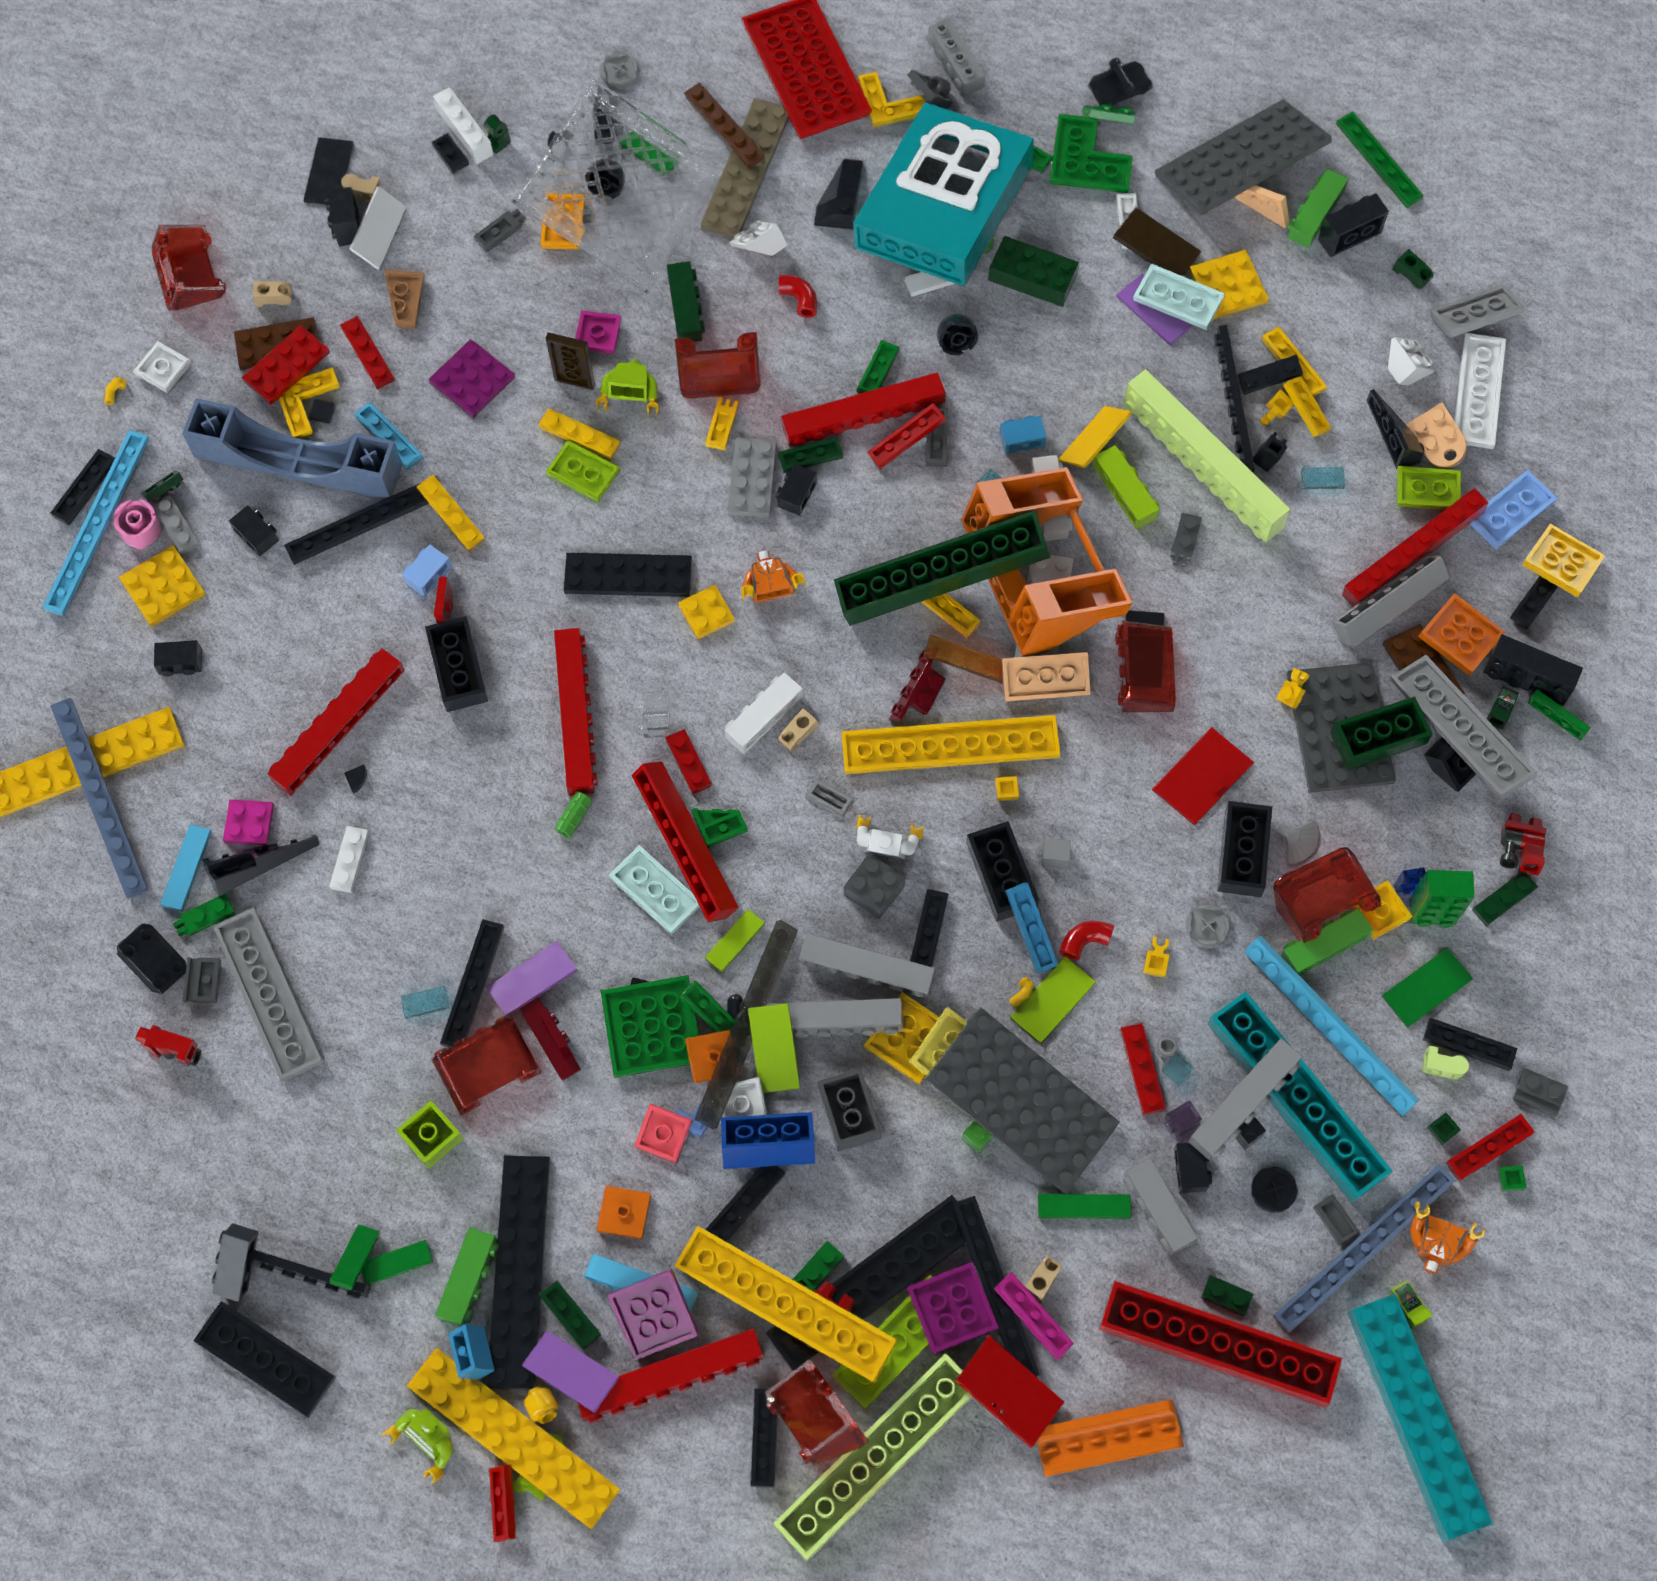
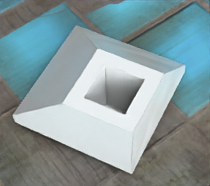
M762 221L752 223L750 229L736 234L734 240L729 242L733 247L773 256L788 245L777 224Z
M1399 337L1391 339L1388 370L1399 385L1408 386L1435 372L1431 359L1422 353L1420 344L1414 339Z

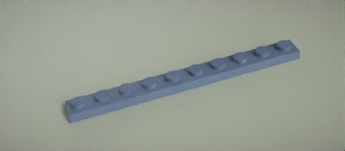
M70 697L50 705L125 896L129 899L148 891L72 698Z
M1440 1164L1437 1165L1273 1315L1275 1320L1289 1334L1412 1222L1414 1215L1417 1214L1415 1210L1416 1202H1420L1418 1210H1425L1427 1203L1430 1205L1456 1180Z

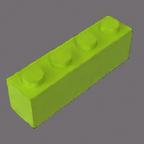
M1114 445L1097 454L1092 466L1135 529L1137 530L1156 520L1160 510L1159 503L1155 498L1152 499L1144 482L1141 483L1133 466L1130 467L1122 450L1119 451L1117 446Z

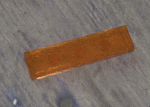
M934 635L928 637L924 652L925 657L1003 684L1001 659Z

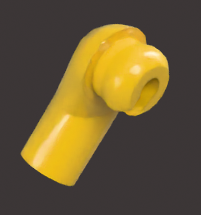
M120 376L114 377L106 386L105 404H114L116 390L118 388L123 390L126 387L127 382L125 379H121Z
M1024 977L1019 981V986L1022 989L1009 1000L1014 1008H1018L1026 1001L1034 988L1033 981H1030L1028 977Z

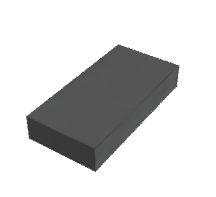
M1333 1194L1313 1207L1339 1246L1360 1233Z

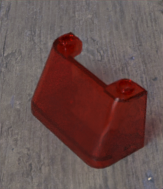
M158 225L152 243V257L168 311H178L222 298L223 294L226 293L225 282H222L221 278H215L207 253L208 246L212 243V237L208 233L206 225Z
M757 332L740 335L737 339V348L696 351V345L693 340L689 338L675 339L679 388L683 397L693 399L752 394L760 389L761 379Z
M1348 847L1339 848L1279 877L1273 886L1277 912L1303 943L1320 935L1322 921L1359 904L1363 911L1369 912L1381 906L1380 895L1357 857Z
M811 1359L807 1360L764 1393L769 1400L766 1405L773 1415L778 1413L800 1444L799 1446L802 1450L798 1453L806 1464L810 1462L813 1465L862 1448L869 1442Z

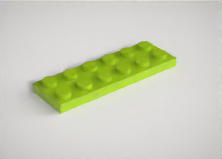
M910 1296L878 1327L879 1330L897 1339L898 1342L875 1383L844 1365H841L831 1375L864 1410L929 1345Z

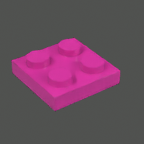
M581 310L575 339L588 342V348L591 352L615 354L622 320L621 315Z
M229 799L223 835L224 843L268 845L274 809L273 802Z

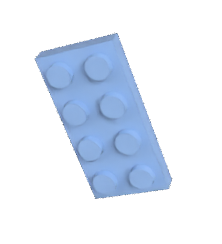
M1527 470L1488 501L1485 513L1470 525L1497 550L1554 504L1557 497Z

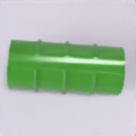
M576 791L570 803L564 809L554 830L566 838H571L585 813L588 812L592 799Z

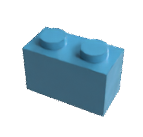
M1027 416L1024 419L1007 420L1004 423H1000L999 434L1005 455L1045 447L1046 433L1041 416Z
M464 1324L448 1334L458 1378L479 1380L495 1371L484 1327Z

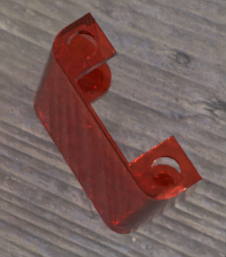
M1122 620L1121 624L1117 625V632L1115 633L1118 657H1122V665H1119V678H1123V685H1120V692H1118V705H1122V713L1174 712L1176 692L1172 627Z
M507 1016L497 1019L495 1024L488 1028L482 1027L478 1029L475 1035L469 1038L464 1037L457 1040L454 1046L448 1049L438 1050L434 1053L435 1057L432 1059V1063L460 1116L480 1106L481 1104L478 1099L518 1078L522 1084L541 1073L514 1019Z

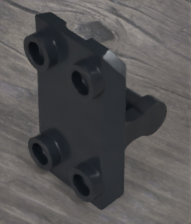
M1118 57L1113 58L1109 62V70L1092 76L1088 84L1099 106L1101 104L1113 105L1134 96L1146 94L1153 88V83L1145 73L1142 64L1131 61L1121 65Z
M140 924L117 945L118 957L152 992L163 994L186 973V961L150 924Z

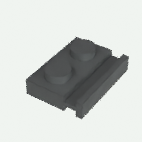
M187 957L183 1001L185 1003H217L222 962L220 958Z
M1525 1068L1512 1100L1556 1118L1568 1086Z

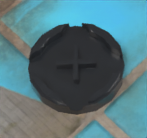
M1277 1166L1260 1170L1254 1177L1251 1185V1195L1255 1203L1262 1210L1270 1213H1281L1289 1209L1295 1202L1298 1194L1293 1175L1286 1169Z

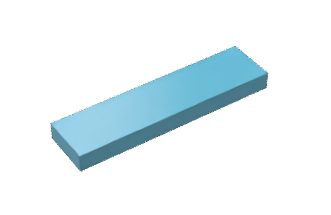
M371 402L354 414L355 418L374 437L395 441L402 464L407 470L423 458V455Z
M189 825L160 903L162 907L183 912L212 833L210 829Z

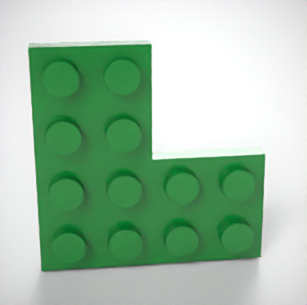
M1059 114L1049 184L1128 193L1133 156L1094 151L1098 118Z

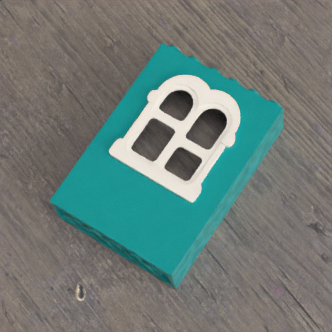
M924 102L853 222L855 249L965 287L1033 166L1034 138ZM940 137L958 143L959 146L953 155H949L932 149L935 140ZM968 147L989 154L979 172L958 166L961 157ZM926 157L948 163L936 185L914 179ZM952 174L974 181L966 195H960L944 188Z

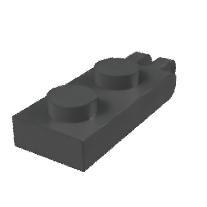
M518 209L513 212L507 211L475 234L474 239L488 253L518 231L526 217Z
M1186 513L1181 514L1170 556L1174 557L1173 565L1177 566L1178 559H1182L1181 567L1185 568L1186 561L1191 562L1202 517Z

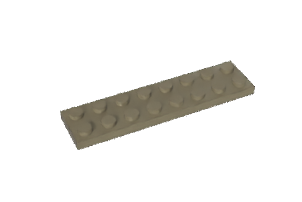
M754 98L741 129L764 153L765 159L748 169L739 157L731 151L700 224L701 229L733 239L736 234L742 232L789 120L783 106Z

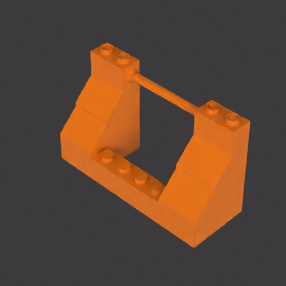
M1067 467L977 482L961 518L966 533H970L1034 510L1041 526L1054 517L1068 515L1096 570L1093 573L1028 585L1025 579L1022 578L1019 569L987 579L1022 657L1049 652L1104 619L1126 615L1132 605L1131 595L1127 592L1122 577L1119 576L1116 568L1104 569L1077 513L1083 502L1081 492L1078 491L1074 477L1070 474Z

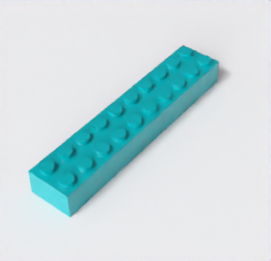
M1247 991L1212 1015L1208 1022L1209 1027L1247 1074L1251 1072L1281 1038L1289 1044ZM1300 1059L1299 1064L1301 1067L1293 1076L1289 1073L1284 1078L1286 1083L1278 1092L1273 1090L1270 1093V1102L1353 1204L1385 1180L1393 1170L1305 1062Z
M1396 1294L1352 1309L1347 1315L1442 1543L1493 1524Z

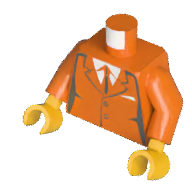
M761 551L757 554L759 562L752 563V570L746 573L741 587L742 599L745 596H751L754 599V603L793 595V585L794 589H797L798 584H804L805 586L806 582L803 574L797 573L790 565L783 563L781 558L771 559L769 551Z
M1420 1202L1415 1203L1417 1214L1413 1217L1410 1235L1413 1246L1417 1249V1255L1426 1258L1423 1270L1430 1274L1436 1275L1440 1264L1449 1266L1451 1263L1461 1261L1470 1254L1478 1241L1477 1238H1482L1485 1234V1227L1480 1233L1474 1231L1477 1222L1472 1224L1471 1234H1468L1469 1230L1429 1215L1430 1207L1428 1203L1423 1211L1418 1210Z

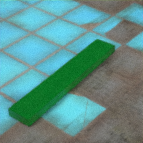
M1353 111L1337 120L1336 125L1406 209L1423 199L1424 195Z

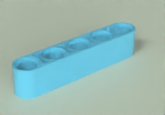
M592 1254L584 1275L590 1281L615 1290L654 1276ZM680 1285L688 1307L692 1312L698 1292Z

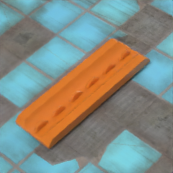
M1173 1399L1048 1425L1037 1440L1045 1477L1184 1448Z

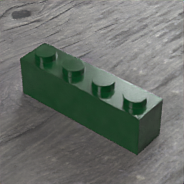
M690 261L666 264L678 344L702 341L701 333H705L704 320H699V315H702L701 303L696 301V298H700L699 288L694 286L693 282L697 281L696 269H691Z

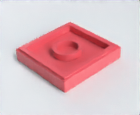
M650 1104L634 1147L677 1163L693 1119Z

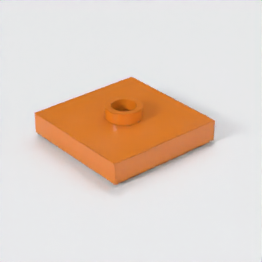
M729 1030L685 1039L694 1084L738 1075Z
M605 1186L596 1231L642 1240L651 1193Z

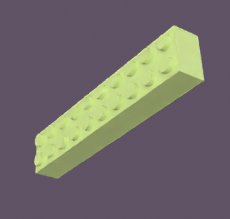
M1145 369L1127 383L1124 399L1125 408L1131 411L1144 427L1147 426L1152 431L1154 437L1159 441L1161 440L1167 446L1169 452L1175 454L1186 468H1190L1195 473L1196 478L1209 487L1213 495L1218 496L1229 510H1233L1238 515L1239 520L1253 530L1257 538L1262 539L1266 543L1284 528L1290 508L1155 377Z
M946 1353L773 1523L774 1527L806 1562L973 1398L955 1382L962 1370Z

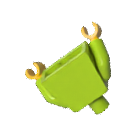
M636 359L630 360L629 363L620 362L616 365L615 369H612L603 376L600 389L601 397L596 399L598 409L601 403H605V411L609 409L610 405L607 401V395L608 398L643 402H647V399H649L646 407L647 414L649 415V409L654 407L656 408V415H658L659 406L656 403V399H658L657 381L651 373L647 372L646 365L640 364Z

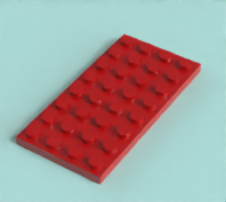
M791 0L742 17V24L799 140L870 115L872 109L817 0Z

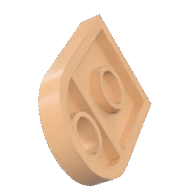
M1442 402L1406 424L1417 436L1419 443L1423 444L1426 458L1435 467L1442 469L1452 468L1464 459L1467 452L1466 439ZM1449 451L1456 452V458L1451 461L1446 460L1445 455Z

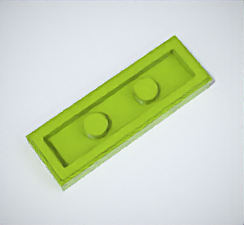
M748 909L705 956V960L722 973L764 927L765 922Z

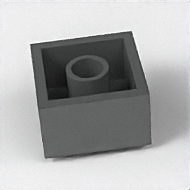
M869 853L844 885V895L880 919L904 888L905 876Z

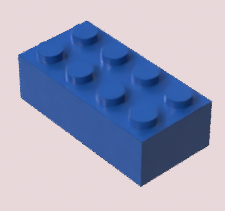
M812 1112L721 1117L723 1169L815 1164Z

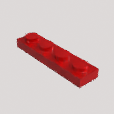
M356 316L340 324L344 335L376 389L394 382V376L359 317Z
M932 403L867 453L878 468L882 469L944 423L946 418L935 404Z
M1143 1023L1121 1027L1120 1032L1142 1115L1165 1111L1166 1108Z
M1521 1113L1449 1159L1446 1164L1460 1182L1533 1135L1535 1131Z

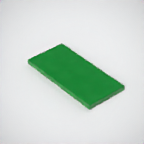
M1446 948L1381 997L1408 1028L1471 982L1473 978L1450 950Z

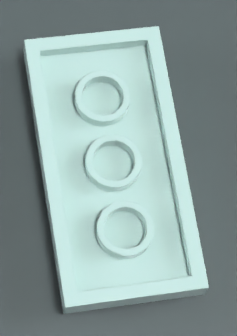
M1151 264L1135 292L1133 300L1207 330L1225 298V293Z
M640 845L608 875L618 887L671 935L700 907L693 893Z

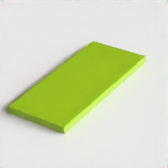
M1065 956L1030 994L1029 998L1011 1015L1010 1019L1041 1044L1092 988L1096 981Z
M789 1003L748 1008L757 1077L761 1079L763 1093L800 1089Z

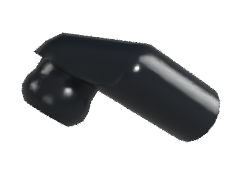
M734 994L727 1000V1012L743 1027L749 1019L740 1012V1005L743 1002L742 996Z

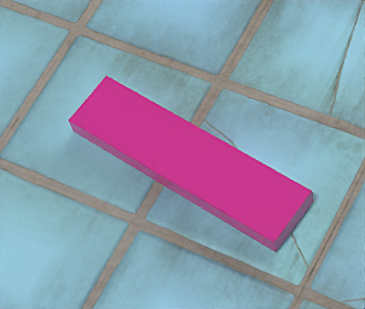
M1013 1272L1009 1273L994 1288L1055 1360L1060 1359L1074 1344Z

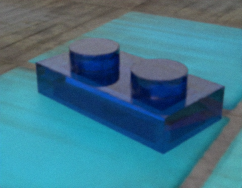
M1425 868L1403 870L1394 884L1395 892L1412 894L1425 875Z

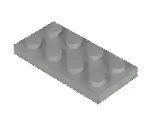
M1501 285L1431 309L1430 316L1448 337L1452 338L1524 313V306L1505 285Z
M735 437L728 504L729 515L770 517L776 440Z

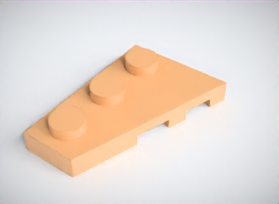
M1255 185L1234 197L1285 229L1288 227L1290 220L1286 196Z

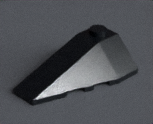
M843 159L816 206L814 226L853 230L863 161Z
M1374 389L1370 390L1366 401L1396 470L1398 466L1419 464L1425 452L1423 444L1419 443L1417 436Z

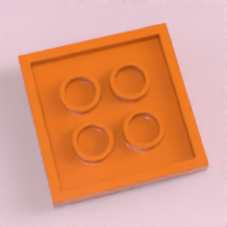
M1454 593L1418 637L1470 676L1495 646L1501 634H1505V631Z

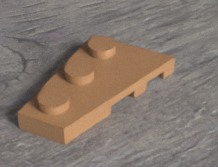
M384 269L396 327L416 329L425 280L424 272Z

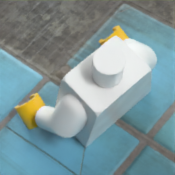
M861 814L858 816L856 824L858 828L857 843L859 846L865 847L864 853L905 860L906 855H912L919 840L923 839L924 826L915 828V824H912L908 838L902 834L871 829L868 831L871 817L868 816V819H864L861 817Z

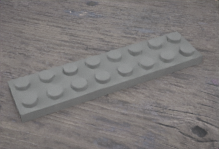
M1427 655L1391 676V682L1407 699L1416 697L1425 719L1500 800L1537 777V772Z
M254 907L214 925V931L280 1081L284 1082L324 1063Z

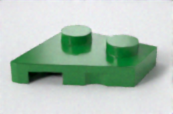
M698 808L691 809L707 848L748 832V828L739 810L728 809L723 811L721 809H711L710 811L698 810Z

